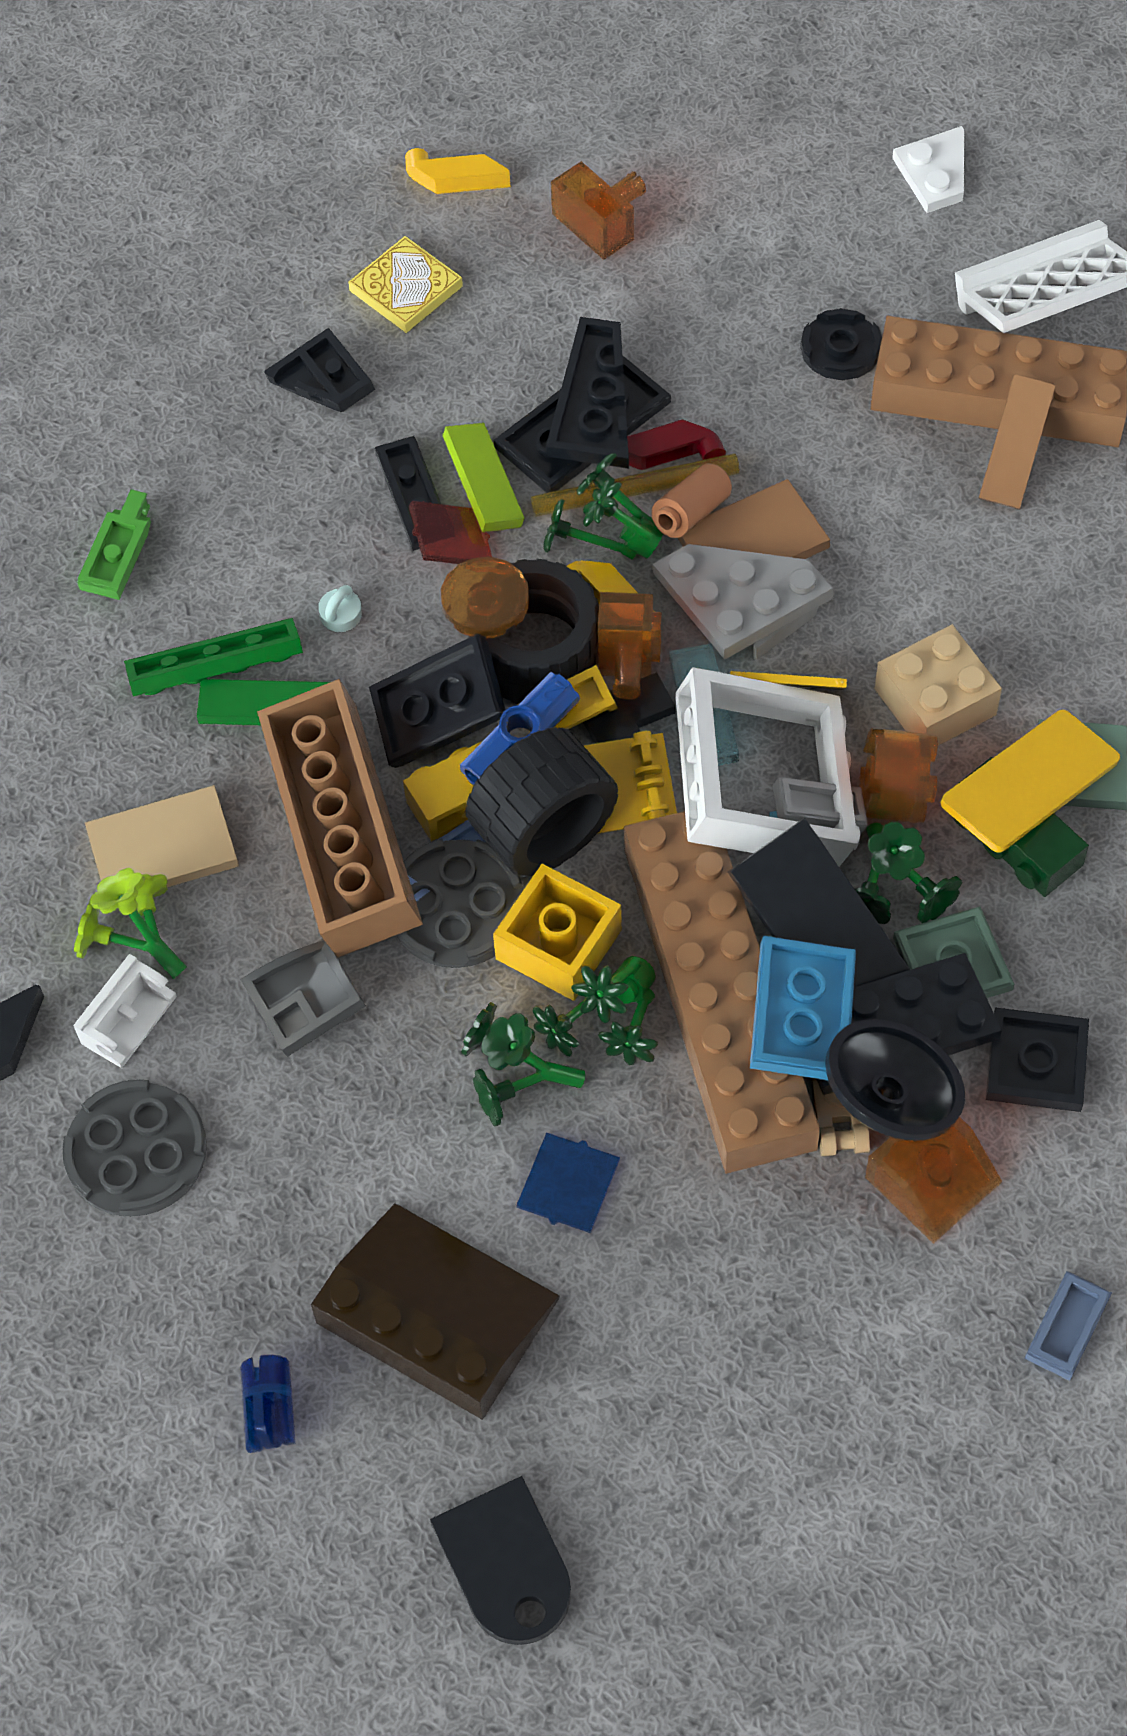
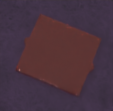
M418 501L410 503L409 509L414 524L412 534L417 536L423 560L491 568L494 561L488 543L490 535L487 532H482L472 508Z

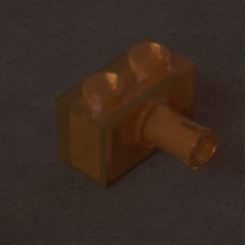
M580 161L551 181L552 214L605 260L634 240V207L630 202L645 194L646 186L642 178L637 176L636 172L631 171L626 177L610 187Z
M600 592L598 618L599 671L602 676H615L613 694L621 699L628 700L639 697L641 694V677L651 675L652 662H661L662 612H653L654 594Z

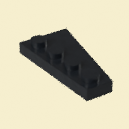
M580 317L546 444V455L552 458L598 464L607 455L616 453L617 456L609 466L629 469L621 322Z

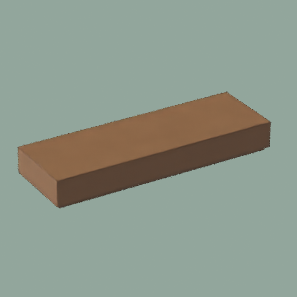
M1014 374L979 499L1020 510L1055 390V384Z

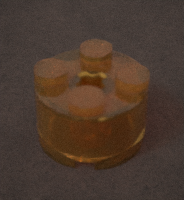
M871 728L869 730L863 753L872 754L868 755L865 767L861 766L859 787L862 790L867 818L908 823H923L925 821L927 802L934 803L937 793V776L930 775V764L935 762L937 755V736L889 729Z

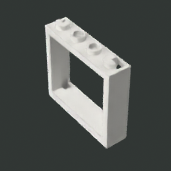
M692 667L675 693L688 842L755 853L797 823L796 821L722 808L713 716L714 707L814 727L820 782L836 785L837 790L833 794L835 812L840 813V819L835 828L810 824V826L840 867L853 849L856 850L860 840V829L855 823L854 795H852L849 774L851 755L846 750V717L842 715L840 696Z

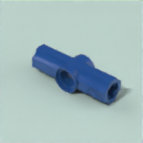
M550 672L519 705L511 706L503 712L499 725L460 764V771L474 786L484 773V770L501 753L509 749L517 741L526 738L510 735L512 730L525 728L532 734L537 731H543L546 728H554L579 702V694L563 676Z

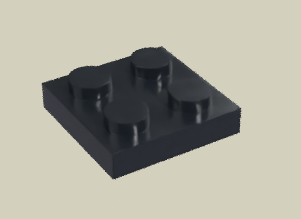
M995 1007L994 1014L1002 1029L999 1040L990 1043L986 1100L1081 1112L1084 1104L1089 1019Z

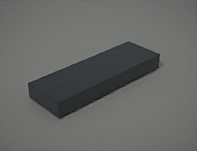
M415 436L376 446L377 459L412 550L452 540L451 527Z

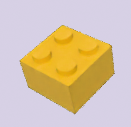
M542 863L493 933L496 960L575 1001L578 994L574 993L571 987L575 983H585L581 973L582 967L588 966L595 971L622 931L621 904Z

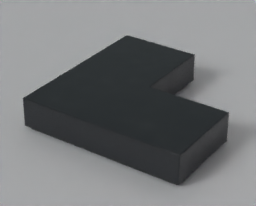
M656 672L610 690L617 709L611 712L606 710L583 723L594 744L634 738V733L641 732L640 727L675 714V704Z

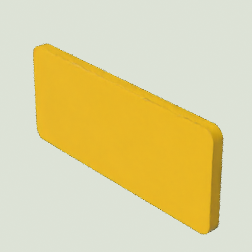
M1059 710L943 795L940 804L945 811L991 850L1000 853L1113 769L1120 759V754L1070 712Z

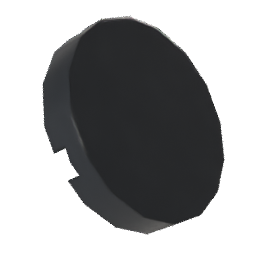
M840 308L824 311L818 314L816 320L812 321L810 325L808 322L803 329L800 345L803 360L812 371L825 378L842 381L859 378L870 372L877 364L882 341L879 327L874 322L872 325L869 321L865 320L866 315L855 310Z

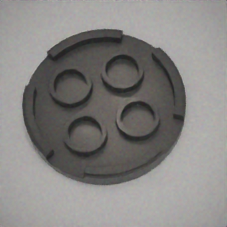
M439 839L425 844L411 853L404 860L408 876L417 881L411 885L413 893L416 894L421 889H428L430 892L416 901L423 925L396 935L401 944L417 958L441 967H468L493 958L495 956L493 933L523 891L520 876L513 874L486 842L478 839L476 842L470 840L443 841V839Z
M140 1079L118 1082L93 1094L81 1105L82 1109L72 1121L67 1136H64L63 1162L75 1190L93 1207L118 1216L148 1215L167 1208L178 1201L190 1190L199 1177L207 1151L206 1133L202 1120L189 1099L182 1093L179 1094L170 1088L149 1083V1080Z

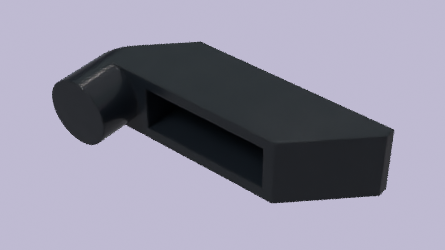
M34 985L0 1002V1081L13 1075L16 1071L44 999V994L39 985Z

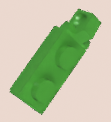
M130 489L122 510L114 509L112 513L107 512L79 574L77 583L80 590L120 600L149 533L151 521L149 517H146L150 509L146 499L147 493Z

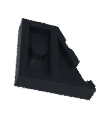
M329 327L264 371L270 383L341 413L375 390L370 378Z

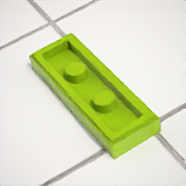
M485 423L446 426L443 433L444 441L482 532L522 527L525 518Z

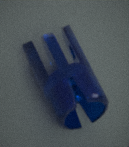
M260 1355L259 1367H254L253 1358L246 1359L240 1366L246 1451L248 1453L261 1452L263 1446L266 1449L279 1448L282 1443L288 1446L296 1444L289 1360L281 1355Z

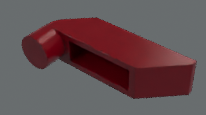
M683 419L627 436L629 466L639 470H646L699 453L704 464L721 461L726 456V450L716 433Z

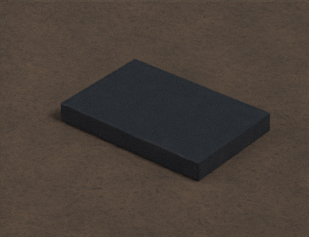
M479 633L369 686L388 765L394 768L402 767L499 721L501 715L506 710L487 639Z

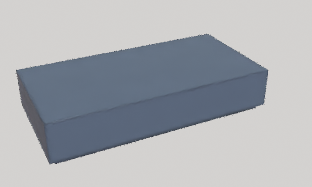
M1066 1271L1024 1359L1070 1381L1112 1292Z

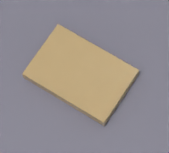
M215 785L85 822L101 881L108 876H115L122 869L132 868L135 873L149 874L151 876L163 874L168 880L167 887L239 867Z

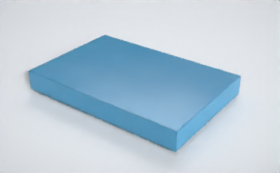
M763 936L760 943L750 1058L751 1069L828 1080L825 1067L828 1048L835 1036L844 1027L851 1024L855 949Z

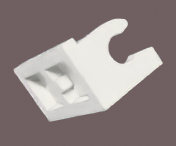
M129 954L73 1025L80 1043L120 1068H123L176 999V993L165 986L168 980L163 975Z

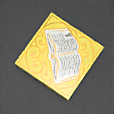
M406 236L348 282L349 290L405 333L410 331L463 287L461 276Z

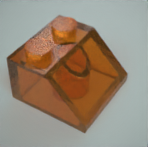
M960 1117L951 1129L932 1139L913 1141L890 1137L869 1155L865 1178L933 1244L1002 1183L999 1174L973 1129Z

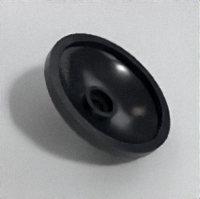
M882 1019L857 1021L844 1027L835 1036L828 1048L825 1067L833 1092L854 1118L878 1133L903 1140L932 1139L951 1129L963 1111L965 1088L956 1065L938 1044L909 1026Z

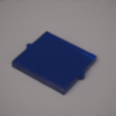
M546 1132L516 1207L548 1218L551 1225H556L559 1222L591 1233L619 1164L620 1157L588 1147V1143L584 1140L577 1143Z

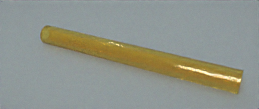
M733 453L615 478L614 483L620 482L622 484L620 490L627 497L674 488L703 464H715L721 467L728 476L739 474L740 469L737 455ZM592 483L580 496L577 494L579 486L531 496L534 515L537 517L552 514L555 505L561 499L565 500L563 511L584 507L587 503L594 501L592 494L594 489L598 487Z

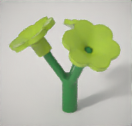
M125 868L120 870L115 876L104 878L98 884L97 892L91 896L86 912L80 919L78 935L74 945L76 956L83 959L93 942L110 945L113 942L149 952L164 970L175 979L187 966L160 938L153 915L156 911L153 897L167 892V877L163 874L151 876L149 874L135 873L132 868ZM118 908L123 915H129L146 941L114 933V928L100 925L98 922L99 909L102 913L107 914Z

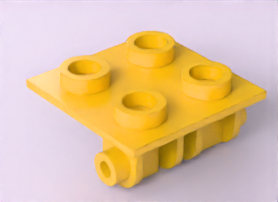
M641 731L634 733V738L584 745L618 785V799L614 806V811L597 834L623 830L626 825L677 813L663 733L651 735V731Z

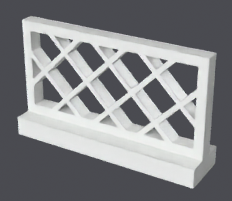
M1097 220L955 272L958 304L961 311L966 315L977 311L1001 332L1005 333L1126 288L1127 251L1108 238L1107 225ZM1084 271H1102V272H1084ZM1049 284H1061L1065 286H1051ZM1004 312H1016L1008 316L1003 314Z

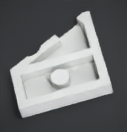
M962 126L893 149V160L926 213L963 201L964 129Z

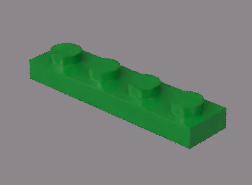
M293 618L125 660L124 664L134 697L142 694H158L165 690V688L184 683L197 684L201 682V679H207L208 677L227 672H243L250 666L269 661L282 662L293 655L303 653Z

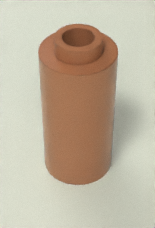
M707 463L701 465L654 503L652 519L657 529L671 538L683 536L728 499L732 490L729 476L721 467L715 464Z

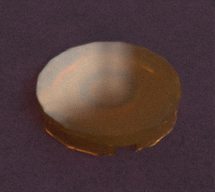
M494 557L472 558L458 564L447 574L441 587L442 612L446 619L448 618L454 624V628L464 635L474 636L479 633L486 638L501 636L506 633V629L511 628L514 624L517 626L523 621L529 607L528 583L521 571L508 561Z

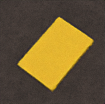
M730 671L731 675L787 686L843 690L847 686V679Z

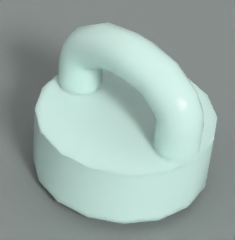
M343 585L339 589L327 592L319 602V616L322 624L327 629L335 632H346L359 624L362 618L361 601L353 592L351 586Z

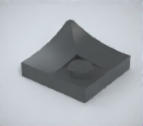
M325 940L285 954L240 979L279 1047L287 1057L366 1007L338 957Z

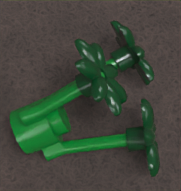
M616 453L607 455L598 463L595 471L588 474L587 478L579 485L577 494L579 496L583 494L592 483L598 487L594 489L592 494L594 501L587 503L583 508V513L585 514L583 525L587 527L593 520L599 524L603 515L607 517L613 516L625 525L620 534V538L625 540V543L623 544L570 527V522L560 519L565 502L564 499H561L555 505L551 516L552 524L547 528V535L543 542L545 552L548 553L550 551L554 536L564 539L570 536L620 552L633 560L636 554L647 559L654 552L662 539L663 533L657 529L652 517L644 513L620 490L622 484L620 482L614 483L615 479L605 471L617 456ZM616 500L622 506H624L633 516L630 517L626 513L621 511L618 508V503L616 502Z
M630 956L626 958L614 974H612L610 966H604L599 976L590 967L583 966L581 973L585 983H575L571 989L574 993L587 998L566 1015L559 1014L557 1016L551 1005L545 1008V1012L538 1006L533 1008V1014L538 1020L534 1024V1029L540 1034L547 1035L546 1044L548 1048L554 1049L557 1046L565 1056L570 1057L572 1055L571 1047H578L579 1042L568 1031L572 1029V1023L583 1013H589L597 1007L598 1017L601 1022L606 1024L610 1020L611 1010L620 1014L626 1013L627 1007L625 1004L637 1002L638 1004L630 1026L624 1028L614 1021L611 1024L612 1033L601 1031L598 1036L600 1040L609 1044L606 1048L607 1055L617 1056L623 1053L624 1061L628 1065H634L636 1058L646 1062H653L655 1059L649 1050L655 1049L658 1046V1042L653 1039L641 1038L643 1031L641 1024L648 1005L655 998V994L650 987L655 982L656 975L651 964L641 957Z

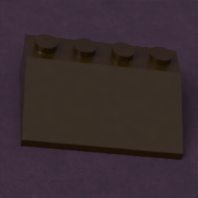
M394 1203L338 1263L311 1303L316 1324L483 1420L556 1305L560 1295Z

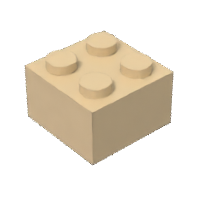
M953 624L879 661L874 688L922 754L996 716L1002 691L1001 686Z

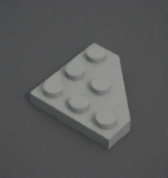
M687 544L653 563L654 576L724 660L833 599V587L808 559Z

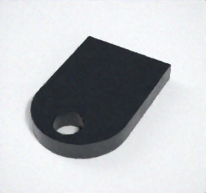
M522 1476L430 1519L432 1528L476 1622L488 1635L504 1643L524 1645L542 1640L558 1628L565 1618L570 1605V1578L567 1568ZM526 1601L538 1602L545 1609L546 1613L543 1621L535 1627H524L515 1618L517 1608Z

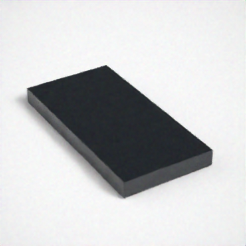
M623 356L628 436L670 404L671 395ZM561 389L493 440L496 450L550 496L592 464L552 458L546 455V444Z
M806 818L798 821L728 871V874L772 937L855 949L854 987L910 970Z

